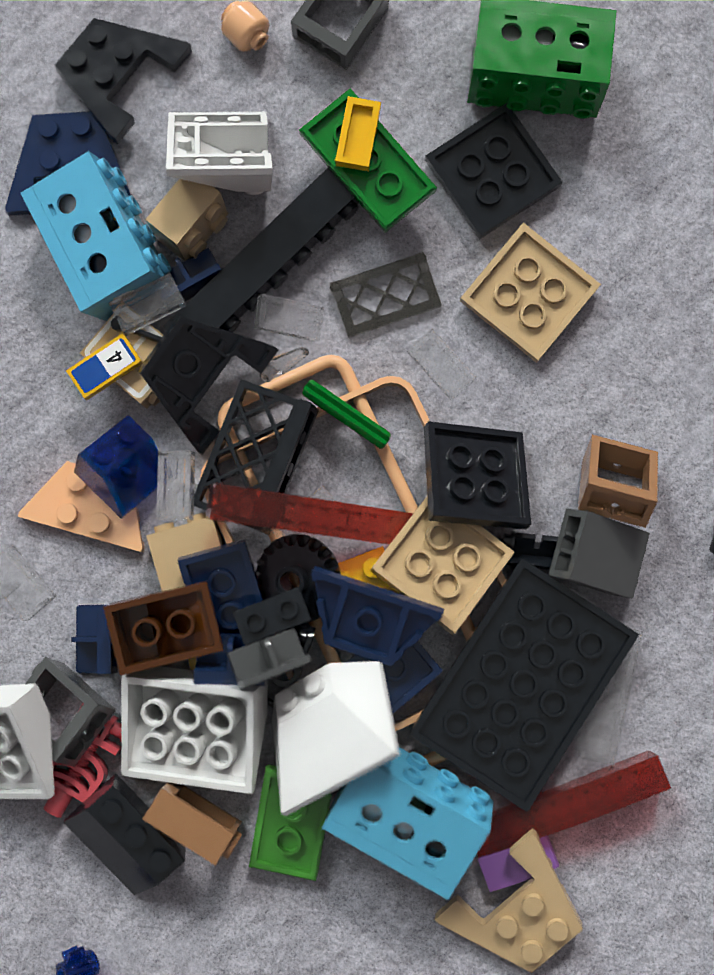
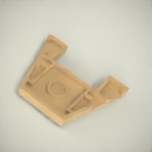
M532 828L510 847V855L532 876L527 882L485 918H481L458 894L435 913V921L438 924L531 973L583 930L582 921L563 884H561L550 858L547 857L537 832Z

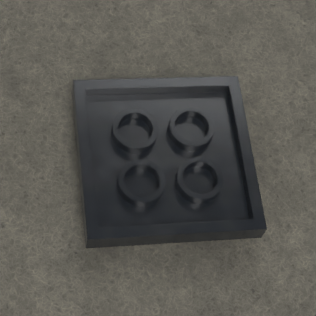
M507 103L425 155L426 163L479 240L561 187L563 183L514 111L507 107Z
M431 421L426 423L423 428L429 521L526 530L531 525L523 432Z

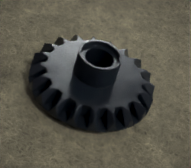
M290 534L272 541L263 550L261 557L256 562L258 564L256 575L264 600L294 589L295 587L291 585L289 576L291 572L298 575L300 580L299 588L311 618L310 621L305 623L320 618L316 602L318 596L315 581H312L311 576L314 567L317 566L341 574L339 564L331 550L318 539L304 534Z

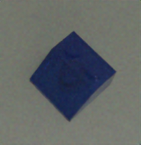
M129 415L80 452L74 468V473L121 519L170 478V474L153 438Z

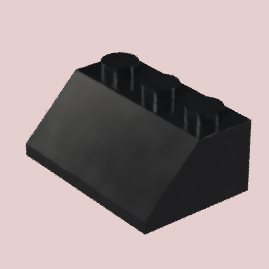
M115 773L65 818L63 823L133 895H136L159 885L185 861L186 847L143 820L149 807Z

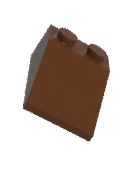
M207 581L116 601L103 607L120 676L224 650Z

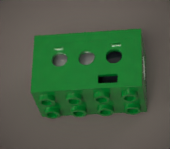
M481 0L475 32L467 103H473L479 107H501L507 103V107L513 111L533 110L541 111L546 115L559 113L574 115L579 119L597 118L610 85L617 10L533 0Z

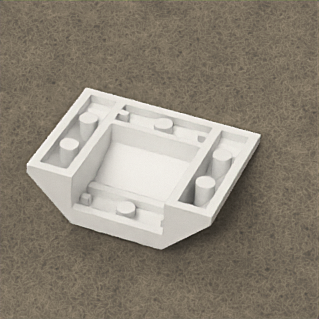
M168 112L166 176L236 192H245L250 195L271 191L273 167L271 153H268L267 113Z
M379 661L329 663L275 694L271 724L281 814L285 816L400 755L383 664Z

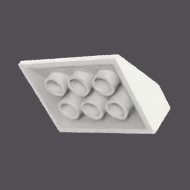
M160 666L121 676V776L253 794L267 717L268 679L265 680V686L194 684V670Z
M37 684L1 685L0 799H51L54 796L50 713Z

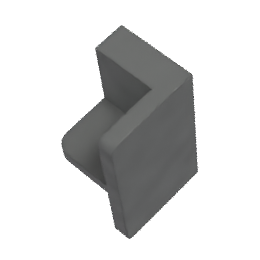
M290 628L226 653L238 687L251 686L312 661L310 654H304L295 628Z

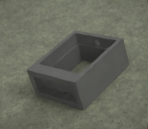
M305 0L291 20L292 36L347 70L388 10L389 0H367L372 4L346 41L311 20V17L323 0Z
M44 657L42 662L34 668L32 675L25 684H37L44 698L58 679L83 702V705L58 739L54 741L51 738L52 760L55 763L75 767L116 709L67 665Z

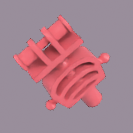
M112 716L108 720L102 734L97 735L75 767L53 761L55 788L54 796L48 799L43 807L47 813L61 818L73 797L83 803L105 782L108 776V768L104 760L95 752L98 746L115 756L121 752V746L108 739L110 734L121 739V723L118 722V717ZM93 763L97 770V775L87 764ZM64 765L70 768L68 770L56 768V766Z

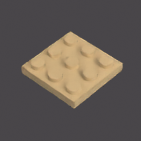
M522 223L461 296L460 302L537 363L601 284L525 223Z
M426 496L369 571L399 594L444 608L442 618L436 623L453 635L512 557L514 551L480 525L429 521L428 498Z

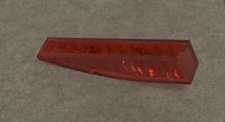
M211 483L206 519L389 545L413 513Z
M648 750L541 792L528 812L514 803L493 811L490 833L474 858L510 848L532 828L537 832L539 838L671 789L658 755Z

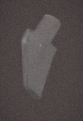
M297 347L276 355L259 376L264 382L270 383L276 375L285 374L310 353L305 347Z

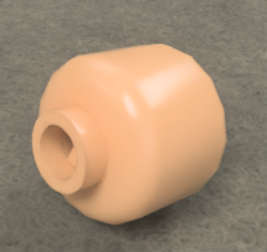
M237 0L224 10L221 16L222 33L238 50L247 52L254 49L257 51L266 44L269 38L267 35L269 20L252 2L247 0L240 2Z

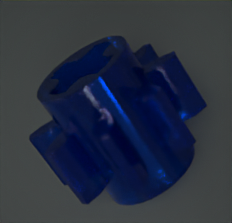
M76 945L63 951L61 954L64 961L56 965V975H98L100 973V964L96 954L91 949L85 951L84 946L78 948Z

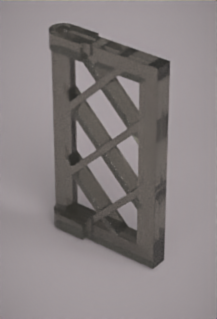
M424 252L330 282V291L333 293L348 338L442 306ZM417 264L420 272L416 281L399 273L401 269ZM389 273L393 275L385 291L368 283L371 279ZM396 277L414 285L406 302L389 294ZM360 284L362 286L354 302L344 297L342 289ZM365 287L382 295L375 312L357 304ZM417 287L426 291L429 300L415 305L409 303ZM386 298L403 305V309L383 316L378 314ZM357 308L371 315L372 318L371 320L354 325L351 315L354 309Z

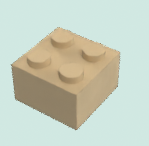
M179 179L145 220L156 239L183 261H186L191 257L196 258L200 252L205 250L206 241L213 232L218 233L222 230L228 220V211L221 192L215 187Z

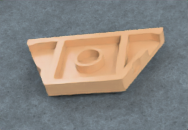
M69 461L65 462L18 514L20 518L135 551L144 552L145 549L139 525V511L135 502L134 481Z

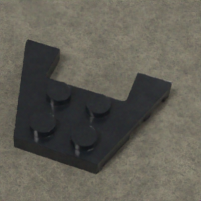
M93 18L57 61L55 67L57 73L78 99L90 110L94 119L106 130L110 139L118 145L135 124V121L131 114L113 104L111 100L147 57L154 59L176 73L192 53L191 44L182 40Z
M178 315L138 369V372L196 451L203 455L220 430L194 412L198 403L233 356L239 357L262 374L279 349L271 344Z

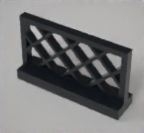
M241 379L191 505L269 535L319 410L313 403L300 398L298 400ZM249 390L257 393L263 405L245 412L242 401L246 391ZM265 396L274 400L267 403ZM281 403L293 406L288 419L276 424L270 408ZM266 411L272 426L255 434L249 418ZM244 421L250 436L233 444L229 434L232 426ZM284 428L281 435L279 429ZM274 432L278 440L276 450L263 455L258 439ZM253 442L259 458L242 465L236 450ZM231 452L237 468L221 475L217 467L219 458ZM272 459L271 462H270V465H269V467H268V464H267L266 461ZM262 463L266 473L264 480L251 487L245 471ZM240 474L246 490L230 497L223 481ZM219 484L224 500L213 505L202 502L207 488ZM259 490L257 497H255L254 492ZM249 495L253 504L248 519L238 516L232 502ZM227 505L230 512L220 508Z

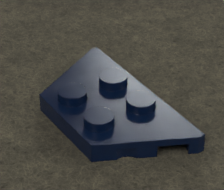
M317 566L312 570L311 576L312 581H315L318 596L316 602L318 613L323 622L322 634L324 644L392 666L406 649L413 646L431 625L442 618L444 608Z

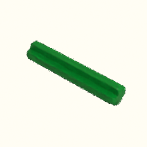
M310 380L304 386L302 395L379 449H383L387 445L391 434L383 427L316 381Z

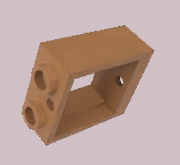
M592 434L582 459L578 510L590 511L607 518L646 528L658 502V452ZM598 468L642 479V489L597 477ZM616 503V504H618L619 506L613 507V506H611V504Z
M168 782L164 785L143 817L144 821L214 865L217 864L221 856L225 859L229 858L242 836V833L237 831L242 821L183 784Z

